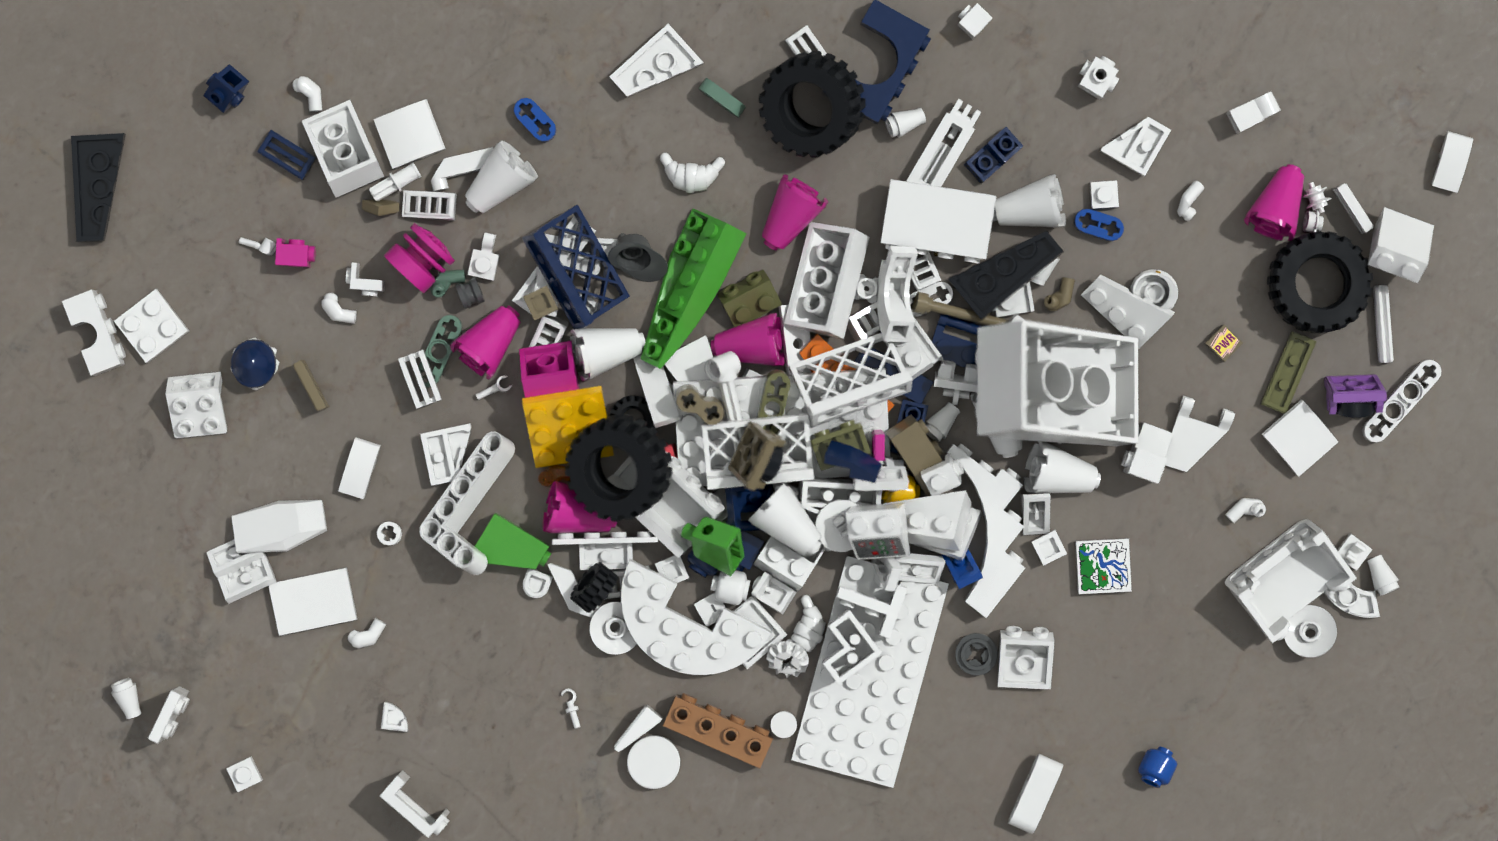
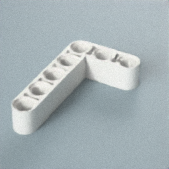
M495 431L489 432L483 437L422 522L419 530L423 540L457 567L472 575H479L485 571L488 563L487 557L459 535L458 532L515 453L514 443Z

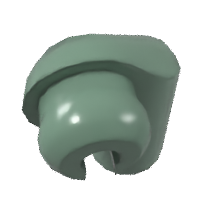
M465 270L439 272L435 277L436 282L430 287L431 294L434 297L440 298L444 296L452 283H465Z

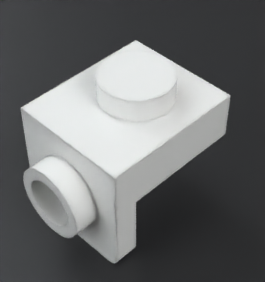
M352 262L351 268H347L346 284H350V289L362 290L361 295L377 296L378 291L384 292L385 281L359 279V263Z
M950 453L945 455V461L921 471V477L931 496L942 494L960 486L961 474H964L959 460H953Z
M765 571L762 576H758L754 581L751 594L760 602L783 615L797 592Z

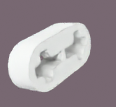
M938 282L917 291L929 294L930 297L937 292L936 288L940 286L942 290H948V294L945 295L946 300L941 301L940 298H937L933 301L948 304L953 298V290L945 282ZM917 292L909 295L910 304L913 303L912 298L916 296ZM912 311L913 316L923 315Z

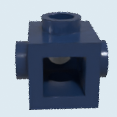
M229 64L219 73L215 72L206 82L208 88L203 96L224 113L231 106L236 108L243 101L245 96L242 93L249 80Z

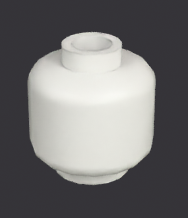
M735 570L732 576L720 571L719 576H713L711 591H715V599L717 601L739 605L742 600H747L751 580H748L746 573Z

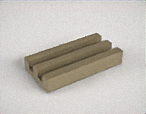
M305 360L294 363L293 367L316 411H323L328 408L329 405Z

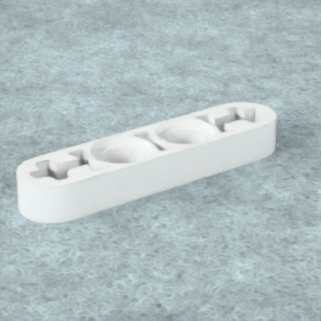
M1434 360L1421 361L1390 394L1387 401H1384L1383 412H1375L1364 423L1362 433L1366 440L1380 442L1390 434L1439 380L1441 367ZM1424 366H1433L1432 373L1434 376L1425 377L1422 383H1425L1426 386L1423 388L1421 383L1414 380L1413 377L1416 375L1417 378H1421L1425 373L1422 368ZM1407 384H1414L1417 387L1418 393L1413 399H1408L1404 395L1403 391ZM1391 403L1397 404L1400 409V414L1394 419L1389 418L1386 414V407ZM1380 414L1383 420L1391 424L1389 427L1383 424L1379 428L1380 436L1373 435L1371 437V429L1369 427L1370 425L1377 426L1382 421L1377 418Z

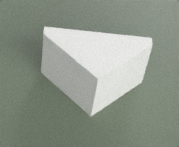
M1050 493L1020 494L1022 525L1024 526L1023 535L1049 533Z

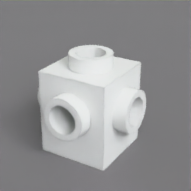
M1104 56L1100 59L1095 57L1092 62L1087 60L1079 73L1083 77L1077 87L1100 100L1107 90L1112 92L1119 80L1116 74L1119 70L1114 68L1115 63ZM1096 73H1100L1103 79H1098Z

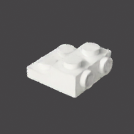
M1009 626L1006 630H1000L998 687L1051 689L1054 654L1053 632H1049L1044 627H1036L1033 629V632L1022 631V628L1018 626Z

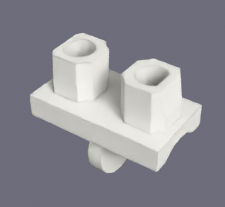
M942 360L938 372L935 371L934 387L944 388L943 396L953 397L952 404L958 405L959 398L969 399L970 392L977 393V365L966 364L965 374L957 375L954 374L956 363Z

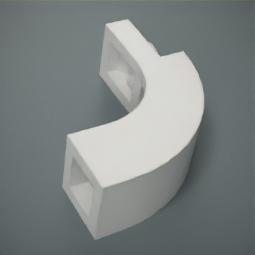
M890 246L887 259L881 261L878 277L877 311L884 342L910 341L915 320L910 307L909 289L918 255L916 247Z

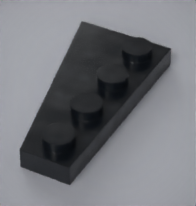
M125 133L71 136L76 242L105 241L126 136Z
M1045 231L948 280L980 319L984 320L1064 253V251L1048 231Z

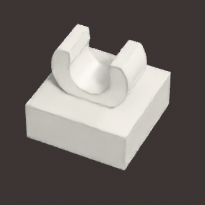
M1349 533L1337 551L1347 565L1357 571L1372 549Z

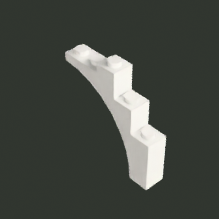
M961 443L958 447L952 444L946 453H950L953 460H959L963 471L973 483L981 501L986 525V546L983 563L980 568L983 578L975 582L964 601L987 618L1025 569L1021 565L1023 562L1021 557L1012 550L1009 554L1005 552L1024 528L1019 523L1022 518L1011 509L1008 512L1004 511L1023 484L1019 482L1021 477L1012 469L1008 468L1005 471L1000 468L994 476L991 474L994 469L983 460L979 463L970 457L973 452Z

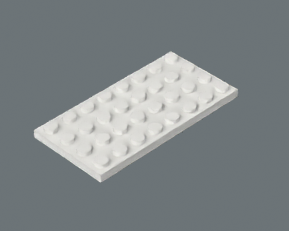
M883 368L882 373L886 374L885 368ZM857 370L840 371V375L853 380ZM861 371L857 381L867 385L873 382L875 376ZM815 372L798 374L800 378L811 381ZM819 373L815 383L828 388L833 378ZM787 374L790 379V390L784 416L808 413L792 375ZM766 376L738 377L734 379L743 419L757 418ZM777 377V380L771 381L775 387L774 394L768 393L767 396L775 395L782 398V396H778L777 392L779 386L785 383L782 382L781 377ZM710 379L673 382L674 401L680 417V421L675 422L678 459L689 474L698 477L702 482V486H707L701 424L705 422L698 414L693 412L686 413L679 409L676 402V392L681 386L689 384L696 387L703 396L718 398L724 408V417L721 421H728L719 383H714ZM836 380L832 390L844 393L848 391L850 385ZM811 389L809 393L812 404L823 400L825 393L815 389ZM691 393L688 396H682L685 404L688 401H694ZM887 400L813 427L809 420L810 440L815 439L814 434L822 430L829 429L830 433L840 430L839 425L851 420H854L855 424L861 422L871 454H869L871 457H873L872 431L883 430L885 434V457H890L889 438L885 433L889 429ZM771 401L765 405L764 411L768 415H775L779 411L780 406L777 402ZM713 405L711 409L706 408L708 416L712 413L717 414L716 406ZM803 421L792 422L786 430L797 438L804 430ZM767 424V425H766V429H765V430L770 431V429H769L770 424ZM720 429L708 430V439L716 446L726 436ZM782 433L781 439L786 441L782 447L783 452H785L794 441ZM803 437L802 440L800 441V442H802L804 445H805V437ZM731 438L720 448L730 457L735 453ZM797 444L788 456L794 461L806 460V451ZM811 444L815 478L850 476L849 468L839 466L821 471ZM709 445V451L711 453L714 449ZM717 452L710 460L711 469L723 468L728 460Z
M846 556L838 588L841 586L890 603L894 591H885L874 569V563ZM898 581L899 585L905 586L908 589L890 639L879 635L885 614L881 613L880 617L865 613L866 607L857 604L855 608L840 604L841 599L835 596L828 624L847 609H850L882 653L839 685L822 662L843 646L827 625L791 760L884 786L894 787L949 583L942 581L933 584Z

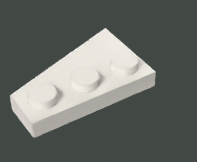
M667 24L609 77L629 97L700 66L704 62L676 31Z
M1101 274L1081 294L1124 336L1138 338V349L1175 313L1168 308L1164 310L1153 304L1154 301L1146 297L1143 299L1131 293L1128 288Z

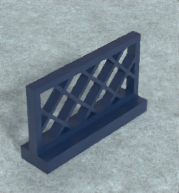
M578 204L522 237L574 329L588 326L594 322V319L630 297ZM574 214L578 221L577 231L566 228L567 218ZM550 228L558 230L557 244L549 242L544 232ZM564 233L576 236L573 249L562 246ZM581 238L588 239L592 245L590 254L579 251ZM561 251L572 254L570 267L564 266L560 262ZM578 256L589 259L586 272L575 269ZM594 261L601 262L604 266L603 277L592 274ZM574 274L585 277L583 290L575 288L573 284ZM591 279L602 282L600 295L588 292ZM607 284L614 285L620 295L615 299L605 297ZM587 297L598 299L597 310L590 314L586 307Z

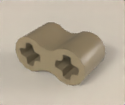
M689 384L683 385L677 390L676 402L680 410L686 413L693 412L698 414L709 425H716L721 422L724 417V408L718 398L703 396L696 387ZM691 393L694 401H688L685 404L682 396H688ZM713 405L716 406L717 414L712 413L708 416L706 408L711 409Z

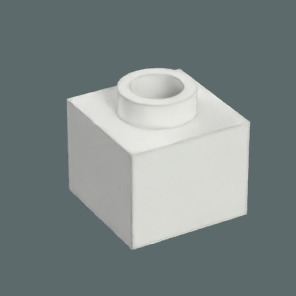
M978 3L973 8L968 5L958 16L961 19L958 26L973 40L992 20V17Z

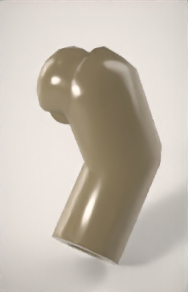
M1062 277L1060 290L1046 296L1044 306L1050 311H1058L1071 302L1075 279Z

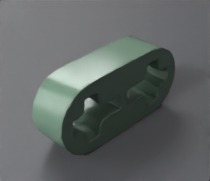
M705 78L698 88L737 118L740 117L746 108L739 100L708 78Z

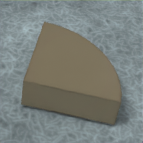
M374 199L362 200V210L377 216L399 212V202L391 200L375 201Z

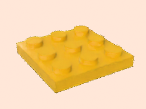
M601 386L522 398L536 468L569 463L565 459L567 452L572 450L570 447L572 441L590 425L602 418H607ZM605 446L602 450L601 458L614 456L613 446Z

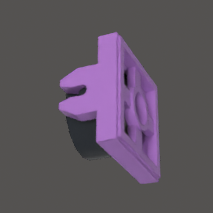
M1376 374L1324 377V387L1327 390V411H1329V414H1338L1349 418H1362L1371 416L1375 412H1383L1384 401H1387V392Z

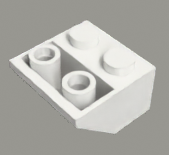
M770 536L753 565L763 572L766 571L773 578L798 592L803 587L826 547L821 543V546L812 555L808 552L802 555Z

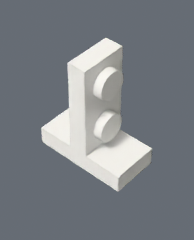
M910 553V556L874 558L871 560L885 591H895L898 581L931 584L938 582L945 565L943 556Z
M897 584L890 603L841 586L838 588L836 597L841 599L840 604L851 608H855L856 604L866 607L865 613L876 617H880L881 613L885 614L879 635L890 639L908 588Z

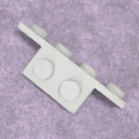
M638 531L637 537H627V532H611V537H600V532L584 533V538H574L573 533H558V538L552 539V545L579 544L580 570H589L591 566L599 562L609 569H626L629 560H633V543L659 542L657 537L653 536L650 531Z

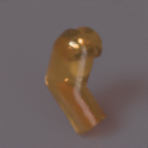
M552 465L538 476L539 483L546 487L551 486L555 481H571L570 476L565 475V466Z

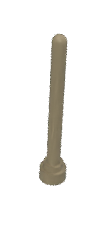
M922 292L916 293L912 311L924 315V313L932 311L987 326L1009 322V320L991 315L981 320L975 311L933 301L929 294Z

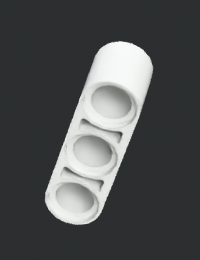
M1041 754L1037 755L1010 814L1008 824L1030 834L1034 833L1063 769L1062 763Z

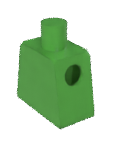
M708 517L702 518L697 526L687 523L683 527L681 537L691 541L694 556L721 572L732 576L745 557L740 529Z

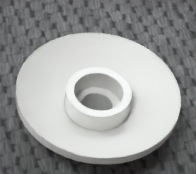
M621 602L606 603L595 611L590 620L589 631L592 641L600 650L608 654L617 655L626 653L636 646L637 643L629 632L624 620ZM613 622L619 623L617 631L610 630V625Z
M1307 605L1287 620L1290 623V628L1284 639L1287 646L1295 654L1306 658L1319 657L1328 652L1334 645L1337 637V627L1333 617L1325 609L1314 605ZM1309 629H1313L1316 632L1312 638L1306 636V631Z

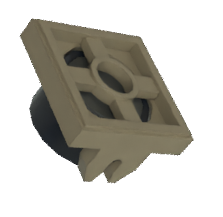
M750 421L728 469L746 488L754 491L756 488L764 489L766 482L771 481L780 470L783 461L782 447L786 441L781 439V436L765 430L759 424Z

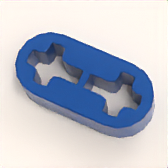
M522 98L517 101L514 107V114L517 119L537 140L541 142L552 140L556 135V126L545 112L529 98ZM522 104L525 106L531 104L533 106L531 108V112L535 116L533 120L527 115L520 116L522 112L520 106ZM539 120L543 125L550 124V135L542 134L539 136L537 133L540 129L535 122Z
M1083 209L1074 217V225L1078 231L1103 240H1117L1124 231V226L1120 219L1091 209ZM1089 214L1090 220L1098 222L1097 226L1088 225L1086 228H1083V223L1079 221V218ZM1111 222H1114L1118 233L1108 236V231L1100 228L1101 224L1110 225Z

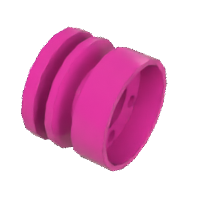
M414 223L410 228L418 237L414 240L405 232L403 237L410 246L405 249L395 243L385 253L384 257L415 287L425 294L436 282L430 270L435 268L444 273L446 270L438 261L442 258L449 265H452L455 260L450 255L447 247L434 234Z

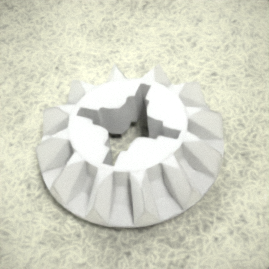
M777 642L769 648L766 660L769 661V668H774L776 675L779 673L785 674L786 678L790 675L798 677L801 672L806 671L809 664L807 652L800 645L793 642ZM792 656L791 662L783 663V659L786 660Z

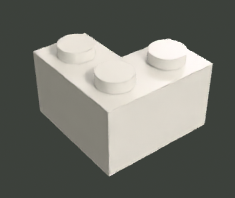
M1141 422L1138 427V444H1133L1131 451L1126 450L1121 462V465L1124 466L1123 472L1151 483L1159 484L1167 462L1165 456L1174 433Z
M847 609L828 624L843 646L822 662L840 685L882 652L850 609Z

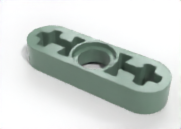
M446 315L440 319L425 351L426 358L435 363H442L440 369L435 366L432 374L435 375L436 384L440 381L453 352L450 344L445 340L437 339L438 334L441 336L445 335L446 328L443 327V324L445 322L449 323L451 319L455 321L454 326L457 327V331H451L448 339H453L454 341L460 336L463 328L460 319L453 315ZM441 343L446 347L447 353L444 358L436 359L432 355V348L435 344ZM422 362L419 364L420 373L424 370ZM429 380L427 383L424 382L426 387H431Z

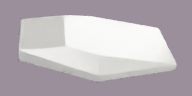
M322 500L276 501L231 516L237 553L286 552L327 531Z

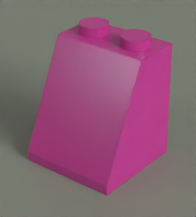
M572 341L519 349L521 380L525 398L580 389Z

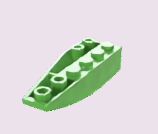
M694 208L692 209L669 257L668 270L663 278L641 360L661 369L680 348L711 305L747 233Z

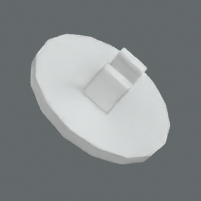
M838 499L827 503L820 510L816 517L815 527L822 536L819 540L826 548L836 552H846L853 549L848 538L846 512L852 506H859L858 504L850 500Z

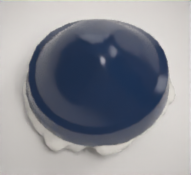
M251 338L242 342L233 350L230 369L236 380L243 386L253 390L262 388L278 370L279 361L275 358L277 350L257 338Z

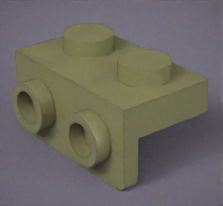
M764 270L750 273L742 281L726 286L717 294L734 327L755 320L782 305Z
M854 420L840 424V430L830 433L829 429H825L814 434L815 439L810 441L821 471L835 467L834 465L824 463L825 454L831 440L850 445L868 455L871 454L861 422L855 424Z

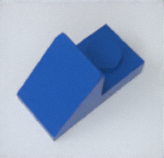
M969 549L963 561L941 554L954 583L957 584L959 589L983 578Z

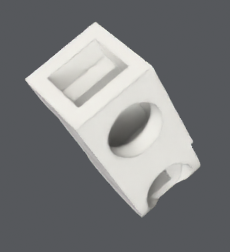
M1271 91L1228 111L1226 114L1236 134L1264 121L1265 118L1281 111Z

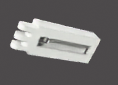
M958 99L950 114H945L906 182L941 187L975 130L973 126L981 111L976 110L972 118L968 117L967 115L972 106L967 104L962 113L958 109L961 108L963 101ZM950 127L953 128L948 138L954 140L958 131L961 132L952 148L942 142Z

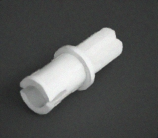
M412 162L395 174L389 173L390 177L372 186L369 190L374 200L380 201L397 190L401 192L402 187L422 176Z

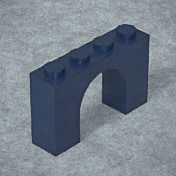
M873 0L861 25L888 40L894 47L897 55L896 70L886 81L869 85L855 80L857 85L862 84L864 92L860 94L861 98L866 99V107L861 110L864 113V118L878 125L880 119L886 121L892 110V107L889 106L893 96L899 98L905 87V84L901 81L906 73L912 74L919 62L914 59L919 50L925 51L931 38L927 36L930 29L878 0Z

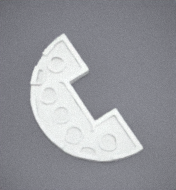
M632 559L629 560L621 588V605L624 620L638 646L659 664L671 670L692 675H710L725 672L743 664L754 656L771 635V631L726 607H724L712 630L666 607L677 586V582Z

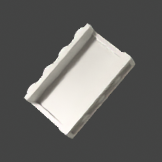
M891 179L881 243L886 244L885 249H889L890 246L916 247L918 254L927 255L928 250L938 252V257L953 259L955 254L965 256L964 261L980 263V259H986L996 195Z
M630 456L612 476L607 478L614 486L625 490L635 488L637 469ZM671 456L672 461L668 463V467H672L673 470L672 476L667 479L670 482L668 490L663 493V497L658 503L635 518L677 558H680L692 547L691 541L681 537L683 527L687 523L697 526L704 517L716 520L726 508L721 504V500L717 495L708 492L702 486V482L698 477L689 474L683 468V464L679 459Z

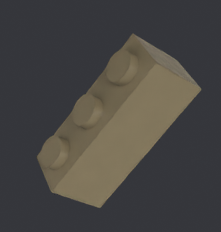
M911 414L885 431V433L926 496H931L921 477V471L943 462L940 457L943 451L935 440L930 442L926 436L930 431L923 420L917 421Z

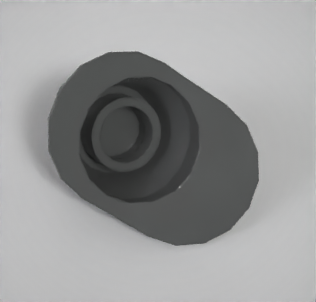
M621 233L618 236L616 246L608 253V260L611 265L640 281H658L665 276L668 270L665 258L651 249L648 240L639 234L626 235Z

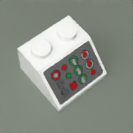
M904 503L852 506L846 512L848 538L857 560L910 556Z

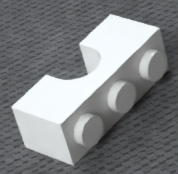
M89 290L63 300L62 303L71 326L77 327L89 323L97 332L95 343L91 347L81 350L90 375L96 376L125 365L123 358L126 357L122 344L117 343L113 335L116 333V328L112 319H107L104 309L107 308L103 295L101 293L98 294L96 290Z

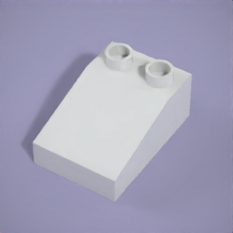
M1023 320L978 328V349L975 355L977 364V403L975 407L977 435L1014 440L1103 446L1138 444V338Z

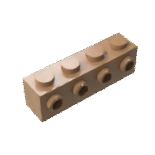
M683 693L681 697L675 696L663 723L664 727L757 768H761L773 740V737L769 736V730L755 725L754 729L744 725L746 720L731 714L730 718L721 715V709L711 704H707L706 707L696 704L697 699Z

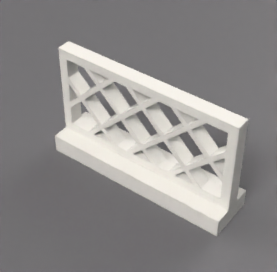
M879 333L789 365L791 375L809 413L812 427L911 392L912 377L909 371L906 372L893 342H885L888 347L885 355L872 351L871 349L875 343L884 341L882 334ZM856 350L865 355L859 364L847 359L849 352ZM868 356L882 361L878 371L864 366ZM832 359L840 362L836 372H832L822 368L824 362ZM885 363L896 366L899 373L889 376L882 373ZM844 364L858 369L853 380L840 375ZM808 368L815 371L812 380L808 381L800 378L798 370ZM861 371L875 376L873 382L867 385L858 382L857 379ZM819 373L833 378L828 388L815 383ZM836 380L850 385L848 391L844 393L833 391L832 388ZM811 389L825 393L823 400L812 404L809 398Z
M808 413L721 421L716 425L701 423L708 490L744 486L728 469L732 457L720 448L729 438L739 444L740 440L733 433L739 427H747L750 421L759 424L762 428L766 424H773L779 429L776 433L777 435L781 436L784 433L794 441L783 452V460L787 459L789 462H783L777 475L771 481L766 482V484L814 480ZM803 421L804 430L797 438L786 430L792 422ZM720 429L726 436L716 446L708 439V430ZM803 437H805V445L800 442ZM797 444L806 451V460L794 461L788 456ZM709 445L714 449L711 453L709 451ZM717 452L728 460L723 468L711 469L710 460Z

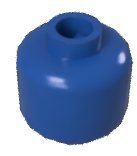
M1161 746L1158 749L1147 750L1138 769L1142 776L1141 780L1156 788H1160L1161 785H1168L1177 768V762L1172 757L1173 753Z

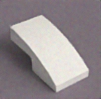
M1447 131L1439 154L1440 159L1431 182L1432 186L1458 193L1469 159L1473 138Z
M355 437L338 492L364 499L381 445Z

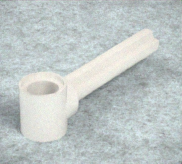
M732 351L708 359L705 362V371L708 378L714 383H719L728 421L743 419L734 379L737 378V374L741 370V364L738 356ZM745 426L739 427L733 433L737 439L741 440ZM733 441L734 450L736 451L738 444Z

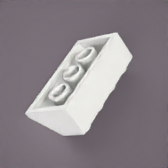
M815 222L809 224L784 321L785 325L819 335L844 339L869 236L856 229Z

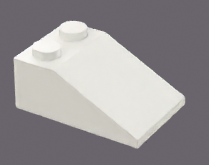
M350 100L302 120L328 184L336 198L384 177Z

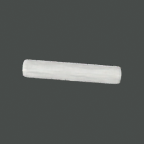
M1376 285L1373 287L1378 361L1379 363H1391L1394 358L1389 289L1387 285Z

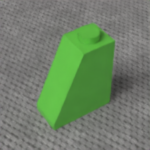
M498 513L493 515L475 545L487 557V564L537 569L539 564L544 567L552 554L548 551L551 545Z

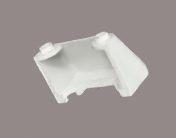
M1305 519L1293 525L1232 572L1225 580V585L1268 640L1274 643L1287 636L1290 628V623L1287 620L1326 590L1330 589L1334 592L1347 590L1357 577L1324 531L1310 520Z

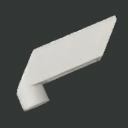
M491 147L444 158L431 179L433 192L448 189L447 178L480 171L494 148Z
M549 563L548 567L569 610L592 618L595 611L601 605L597 606L590 613L584 611L570 599L574 586L578 584L572 570Z

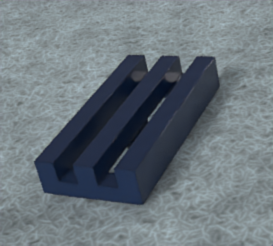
M270 130L257 151L301 180H304L306 173L317 159L273 130ZM273 137L308 158L307 162L304 163L270 141ZM267 146L301 166V172L265 151Z

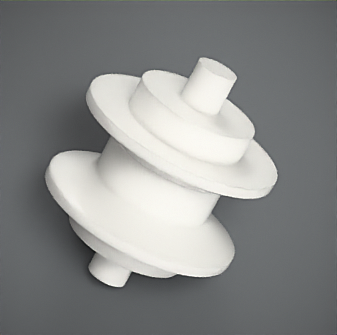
M1314 182L1309 183L1310 189L1306 190L1307 195L1302 196V198H1308L1310 201L1306 208L1312 207L1313 210L1318 209L1320 213L1325 212L1323 206L1328 205L1327 201L1331 199L1324 196L1323 192L1327 187L1321 188V185L1315 187Z

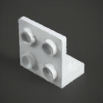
M221 372L168 377L165 394L175 438L223 434L227 432L221 399Z

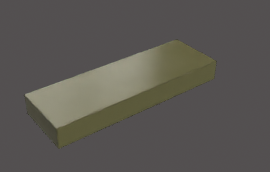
M1294 331L1290 332L1260 403L1261 405L1282 414L1287 412L1317 341Z

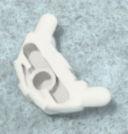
M668 153L660 155V160L665 167L664 171L672 182L673 187L684 190L686 193L707 190V187L714 182L719 175L718 172L725 165V160L722 157L716 158L712 164H708L705 167L704 165L698 166L695 163L678 164L672 160Z
M803 595L801 603L804 607V615L796 624L791 639L786 641L796 643L806 652L810 653L818 643H821L826 623L823 621L818 607L814 606L810 596Z

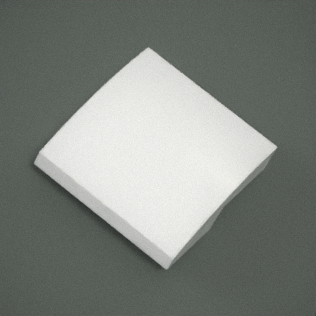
M427 99L374 119L392 169L399 168L445 149Z
M1302 399L1262 433L1274 451L1282 457L1298 477L1338 443L1333 434Z
M235 539L206 552L228 604L277 582L266 553H237Z

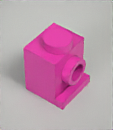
M276 239L275 265L310 268L311 262H315L316 247L305 245V240L289 239V244H285V239Z

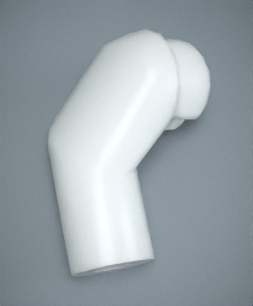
M1194 181L1182 194L1177 213L1185 221H1190L1196 214V210L1191 207V204L1204 190V186L1200 182Z
M334 293L324 295V299L321 302L322 308L331 320L355 324L357 311L342 309L338 304V297Z
M375 618L368 631H351L348 635V641L355 648L374 645L386 624Z

